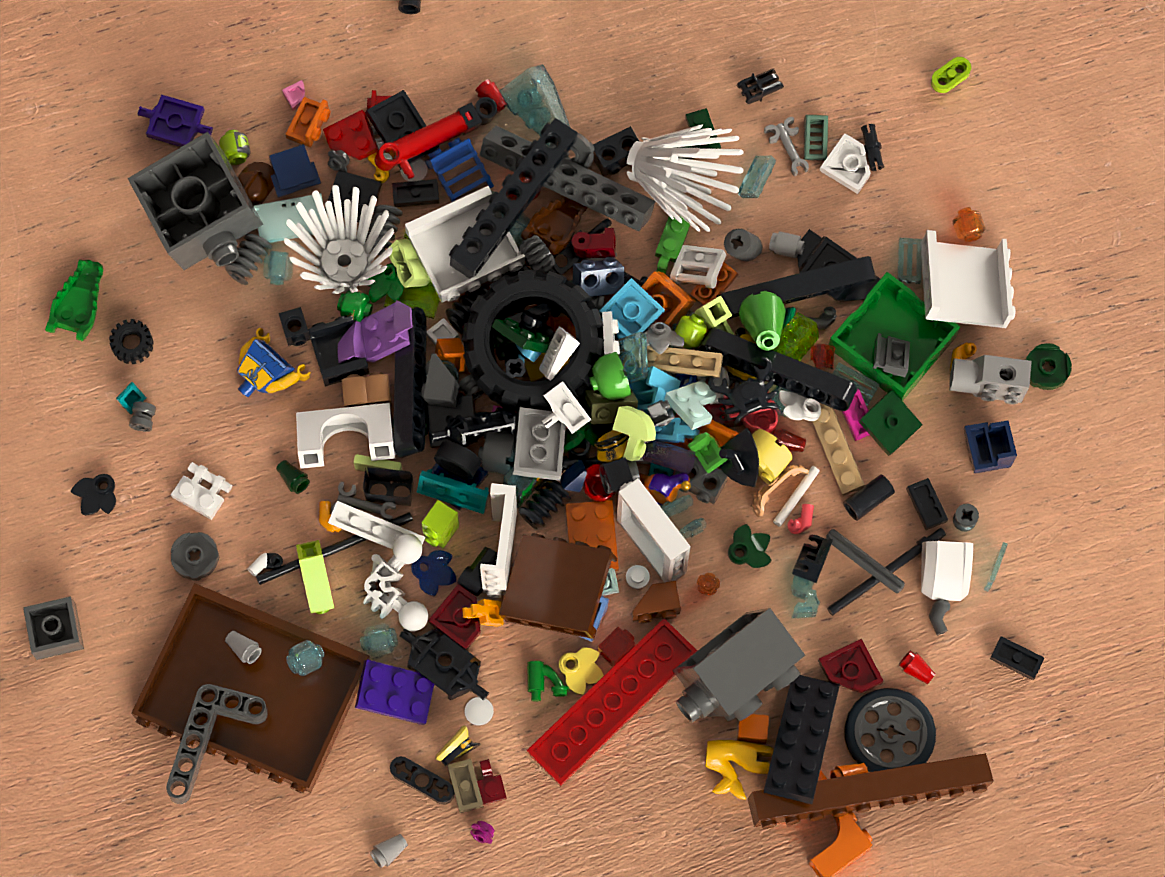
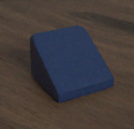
M577 460L561 475L560 482L564 490L581 491L587 475L582 460Z

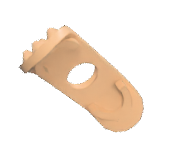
M797 465L787 466L771 485L767 484L756 495H753L752 507L756 516H763L764 505L769 500L767 495L790 475L794 477L799 473L808 474L809 471L801 465L799 467Z

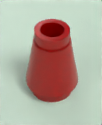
M487 79L476 88L475 91L478 93V98L489 97L495 101L497 113L507 106L495 82Z
M911 650L899 663V666L903 668V672L926 684L936 674L917 652L913 653Z

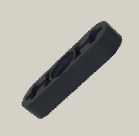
M400 756L392 760L390 771L392 776L398 781L439 804H448L453 800L454 789L450 782L406 757ZM403 763H405V768L411 773L413 771V768L417 770L413 772L411 780L408 781L407 779L409 778V774L403 771L400 774H397V768L395 767L396 765L401 766ZM420 774H425L429 777V783L425 787H419L415 783L416 777ZM434 780L438 781L435 786L439 789L448 788V797L443 796L439 798V792L435 789H432V793L428 792L432 788Z

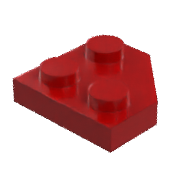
M363 110L323 129L331 150H342L348 156L359 161L379 150L367 115Z

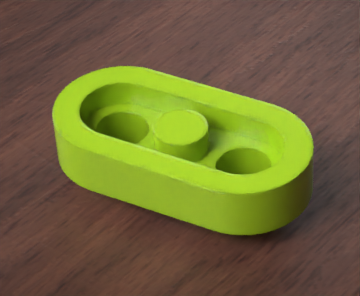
M964 57L952 59L934 72L931 79L932 88L939 93L950 91L968 78L971 71V63ZM956 69H961L962 73L956 72ZM943 81L945 85H941L938 82Z

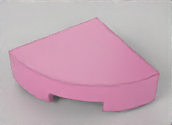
M302 80L282 90L293 111L300 106L305 97V88Z

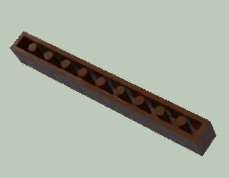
M984 753L820 780L817 782L813 804L763 793L764 790L753 791L747 799L754 827L762 826L763 829H769L782 822H786V825H793L799 823L800 819L809 818L810 821L823 819L824 815L833 814V817H840L848 814V811L856 810L857 813H864L870 811L872 807L880 806V809H888L895 806L896 803L903 802L904 805H911L917 803L920 799L935 801L944 795H950L951 798L962 796L964 792L968 791L978 794L987 791V788L994 780L987 755Z

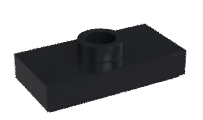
M929 478L907 486L906 490L925 530L948 521L947 515Z

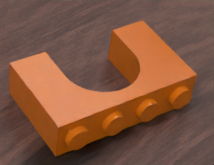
M820 770L818 781L826 780V776ZM848 811V814L844 816L834 817L838 829L836 840L810 860L809 865L818 877H834L873 846L871 843L872 837L864 828L860 829L856 823L857 818L852 811Z

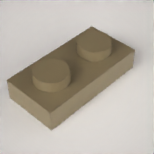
M471 759L447 765L459 812L464 813L484 807Z

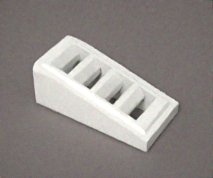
M559 326L539 370L551 381L580 343Z

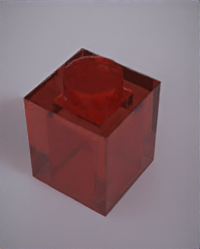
M617 627L598 645L597 651L614 667L635 646V638L628 630L624 629L622 631Z

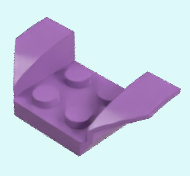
M396 300L395 303L364 318L361 322L356 320L338 343V362L342 363L354 356L359 359L366 357V361L376 362L410 345L408 329L413 327L412 309Z

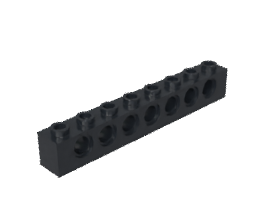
M557 118L551 124L546 123L540 133L542 135L538 141L534 140L528 148V155L518 160L515 165V172L512 175L508 174L502 183L503 188L499 193L495 192L491 196L488 208L486 210L482 209L475 219L477 221L473 228L469 226L462 236L464 240L460 245L456 244L450 251V266L469 279L479 273L576 143L578 132ZM554 143L557 147L549 148L546 144ZM534 160H540V161H542L544 164H543V165H535V164L533 163V161H534ZM527 177L531 181L528 183H524L520 180V178ZM513 194L516 195L518 199L510 200L507 198V196ZM502 212L505 216L498 218L494 216V213ZM488 229L492 234L483 235L480 231ZM469 247H476L479 251L470 253L467 249Z

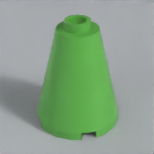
M762 291L760 292L761 294L749 295L742 302L739 316L741 323L758 347L762 350H772L780 342L786 311L780 297L774 293Z

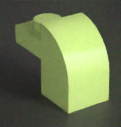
M721 296L711 300L695 311V314L705 319L703 323L708 327V330L710 328H717L734 335L726 321L732 314Z
M629 406L618 408L612 430L629 435L623 458L626 457L629 461L640 460V457L644 455L646 450L645 441L655 440V425L652 419L641 410Z

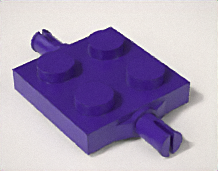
M161 94L159 102L153 110L141 106L138 110V116L150 119L146 132L147 137L182 147L193 141L197 133L205 134L208 132L212 135L211 133L213 132V127L201 124L205 111L204 107Z

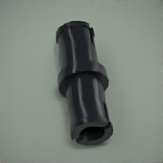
M869 124L870 133H868L867 125L861 127L870 170L877 171L875 162L878 164V169L881 170L884 168L880 151L882 145L878 142L875 124Z

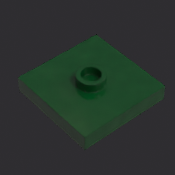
M893 390L889 391L858 420L888 456L894 453L923 425Z

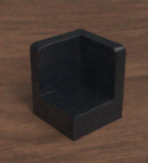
M626 457L603 464L599 468L602 477H607L612 492L620 490L624 483L633 482Z

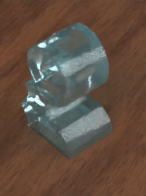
M796 575L791 585L792 595L804 599L805 603L798 602L796 604L792 618L816 617L820 601L818 600L816 590L812 589L814 582Z

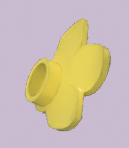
M582 648L577 653L569 652L561 656L559 669L566 676V685L574 693L584 695L586 684H596L604 676L602 670L595 664L599 657L598 651L592 648ZM567 662H574L575 667L572 669L567 668Z

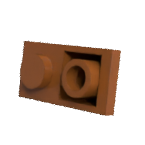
M676 580L652 584L632 612L633 622L648 623L653 621V618L659 617L668 620L680 614L681 606Z

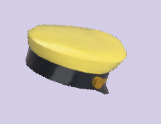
M462 726L436 754L435 759L441 761L446 766L453 759L477 748L480 743L473 742L469 738L467 726Z

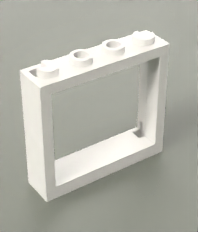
M639 479L633 482L630 481L627 484L624 483L618 493L617 521L663 582L679 579L687 572L691 546Z

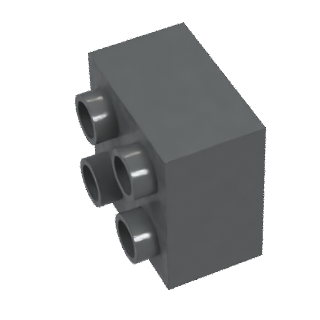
M208 132L128 178L165 250L183 270L188 269L207 257L213 260L219 267L232 263L239 256L236 240L263 225L225 153Z
M771 608L746 612L672 670L686 688L682 691L683 696L676 701V704L682 714L692 723L699 719V716L703 719L706 716H724L727 721L734 718L741 721L754 713L763 704L757 696L760 691L764 690L766 692L773 687L779 691L801 674L794 664L806 655Z

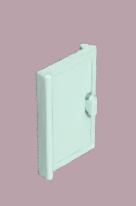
M308 195L254 205L263 223L262 226L258 227L259 236L269 243L283 241L284 238H299L287 226L288 219L295 225L297 223L302 224L308 233L313 235L296 208L299 202L302 203L307 213L310 209L314 210L325 231L313 196Z

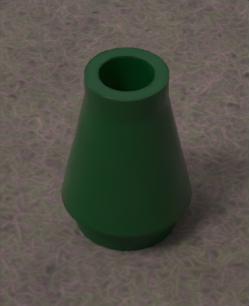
M283 460L276 467V470L280 473L291 492L299 494L309 486L310 480L308 475L291 465L287 460Z

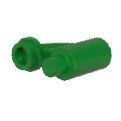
M542 661L527 662V689L531 693V701H541V693L544 692V676H547L554 684L551 687L553 696H567L569 687L564 686L557 673L550 666Z

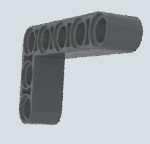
M212 684L202 685L198 689L166 786L167 793L172 802L184 804L190 799L217 715L252 724L263 723L267 718L268 711L262 698ZM207 694L215 695L214 700L211 702H204L203 698ZM231 700L239 702L235 708H228L226 705ZM255 706L262 708L259 714L253 715L250 713L251 708ZM199 717L208 718L204 725L195 724ZM195 739L200 741L198 747H188V744L191 740ZM184 763L193 764L192 768L187 772L180 770ZM177 786L185 787V791L180 795L173 794V790Z

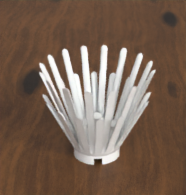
M697 125L652 139L642 137L643 142L636 141L631 147L627 158V164L632 165V172L627 171L630 180L638 182L672 219L674 217L680 223H682V219L678 215L700 232V229L695 223L710 232V228L687 210V206H689L714 223L721 224L719 218L703 209L699 202L684 193L688 192L717 207L730 211V205L709 196L711 194L709 188L690 180L732 193H738L739 188L697 174L716 177L717 172L714 170L740 174L743 172V168L684 158L717 159L719 155H742L743 150L675 147L739 140L738 136L710 138L713 135L729 133L732 129L722 130L721 128L712 130L711 128L697 130L703 126Z
M337 185L332 186L335 214L330 201L325 202V211L319 192L315 190L312 196L325 231L313 209H310L307 213L301 202L297 203L296 208L318 243L302 224L297 223L295 225L290 219L287 220V226L315 255L294 240L290 241L284 238V242L317 267L294 257H289V259L295 265L316 273L302 272L300 276L305 280L317 281L323 284L314 286V288L319 290L333 288L335 290L332 293L339 294L348 290L356 292L358 291L357 286L371 285L375 280L366 279L384 272L387 266L381 267L382 265L379 264L392 254V247H389L374 260L393 235V228L386 232L371 251L389 216L388 211L385 210L382 216L379 215L366 240L377 201L374 195L371 196L369 205L364 204L362 207L357 230L359 189L357 187L352 189V203L349 199L344 200V220L339 187Z

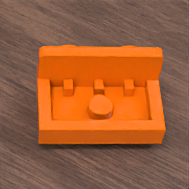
M304 97L285 134L286 138L311 148L313 142L318 141L321 135L323 122H327L331 110L329 109L328 101L323 99L319 103Z

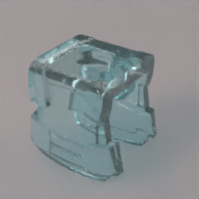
M688 494L673 502L664 503L661 509L669 518L688 509V507L693 505L694 501L691 495ZM699 518L678 531L684 539L692 538L703 532L707 524L704 518Z

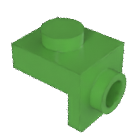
M707 432L698 434L688 444L689 449L696 454L703 468L708 473L728 460L719 456L721 447L716 439Z

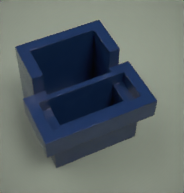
M304 144L269 155V161L274 175H271V179L278 198L321 184L314 161L310 162Z
M1009 420L990 423L989 426L988 422L964 426L963 430L974 473L1004 469L1012 466L1017 453Z

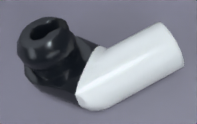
M263 553L247 570L256 577L263 569L280 567L283 564V558L276 553Z

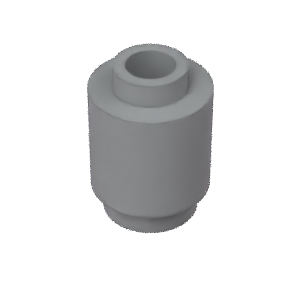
M780 231L779 233L773 232L769 245L770 251H774V254L797 258L798 254L802 255L804 241H801V236Z

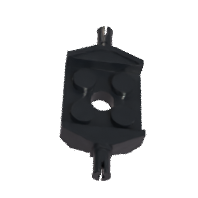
M497 407L494 412H478L464 418L461 415H457L455 418L450 417L445 430L431 432V438L433 442L447 439L465 445V435L479 436L482 432L490 430L492 432H500L505 427L509 429L512 435H516L518 413H514L508 407Z
M438 628L417 637L406 629L401 632L399 637L411 644L410 646L412 647L407 668H414L444 691L450 701L469 691L476 694L483 701L485 697L487 698L489 692L478 685L477 680L481 661ZM446 656L451 659L452 663L449 666H442L439 664L438 659Z

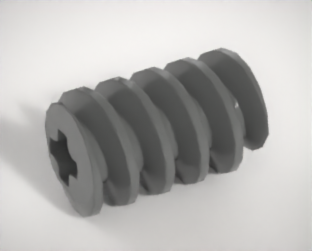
M378 205L374 208V214L372 215L366 238H368L379 215L382 216L383 212L387 210L389 216L371 251L391 228L394 229V233L398 231V228L393 224H400V219L395 217L403 215L400 209L389 205ZM392 235L389 241L395 240V235ZM388 241L377 255H381L392 243Z
M742 228L730 231L724 240V247L727 253L739 260L752 261L762 253L763 246L759 237Z
M250 233L245 235V241H241L240 248H237L238 258L225 266L227 273L243 285H248V282L244 279L245 277H253L249 270H258L254 263L262 264L263 260L259 255H268L264 248L272 249V245L267 240Z

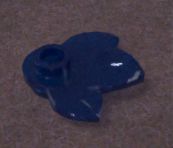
M435 550L428 556H420L416 562L412 563L411 571L419 579L420 588L423 592L436 596L439 586H448L457 581L454 571L448 566L452 559V554L442 550ZM420 564H426L427 571H422Z

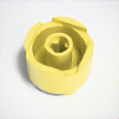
M758 429L752 434L758 449V476L765 483L771 485L790 463L792 455L784 444L780 447L775 442L777 438L763 429Z

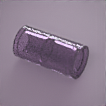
M653 440L656 443L657 450L645 453L642 456L643 461L686 474L690 473L695 462L694 451L658 440Z

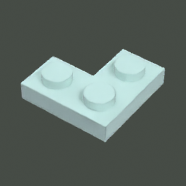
M701 380L667 392L664 400H668L672 409L694 430L711 423L712 415L703 405L714 402L716 394Z

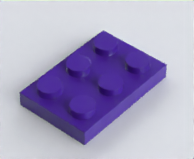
M365 660L355 708L425 725L434 684L418 672Z

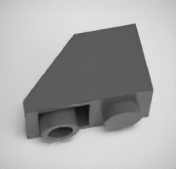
M432 353L430 361H427L426 364L427 381L422 386V397L428 405L456 408L460 385L437 354Z

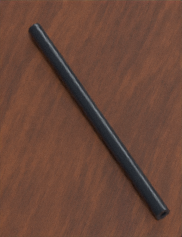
M408 512L388 522L401 526L413 521L411 513ZM353 535L322 548L323 558L368 539ZM299 559L256 576L259 585L299 569Z

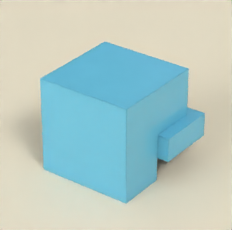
M654 366L630 370L627 378L629 386L638 400L637 409H643L647 415H650L647 406L660 400L665 401L666 393L678 389L681 382Z

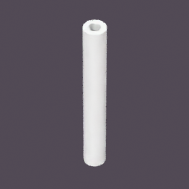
M812 466L809 469V473L804 476L773 520L774 524L779 527L782 526L820 472L818 468Z

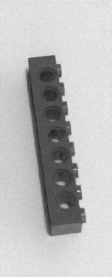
M495 126L483 138L479 156L515 172L516 163L521 157L525 158L528 155V148L532 142ZM566 158L561 161L543 185L639 232L650 220L656 202ZM534 160V161H533V163H534L535 165H543V164H544V163H543L542 161H540V160Z

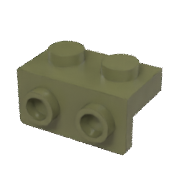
M631 387V395L619 400H608L602 397L598 390H585V400L591 410V424L614 423L618 408L621 406L637 409L638 400Z

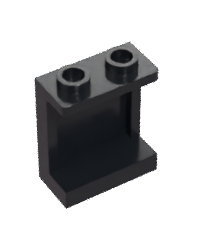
M341 316L333 322L326 324L324 322L317 323L308 329L325 387L342 382V379L348 375L358 374L363 376L370 374L366 357L359 359L354 356L342 363L338 362V343L354 324L353 316Z

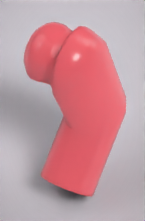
M803 504L801 517L794 521L791 519L788 522L787 528L792 534H800L811 527L813 505Z

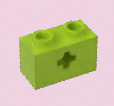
M439 500L436 501L422 521L423 534L426 537L425 541L433 547L438 545L443 549L459 527L458 512Z

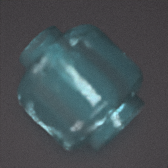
M271 251L270 255L265 256L263 277L269 279L270 284L284 285V281L292 279L293 263L289 259V253Z
M379 624L367 627L364 631V636L360 638V643L363 651L367 650L371 657L391 654L398 645V638L394 628H390L388 624Z
M306 640L289 649L288 656L286 657L287 664L294 674L298 673L301 676H306L322 666L324 652L319 644L315 645L312 641Z

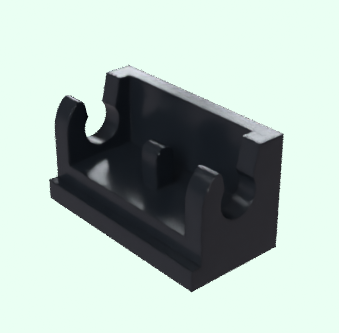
M810 535L808 539L815 541L818 546L814 547L811 544L804 543L792 574L817 583L833 539Z

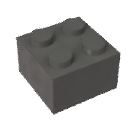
M71 596L23 607L31 653L36 660L84 649L77 607Z

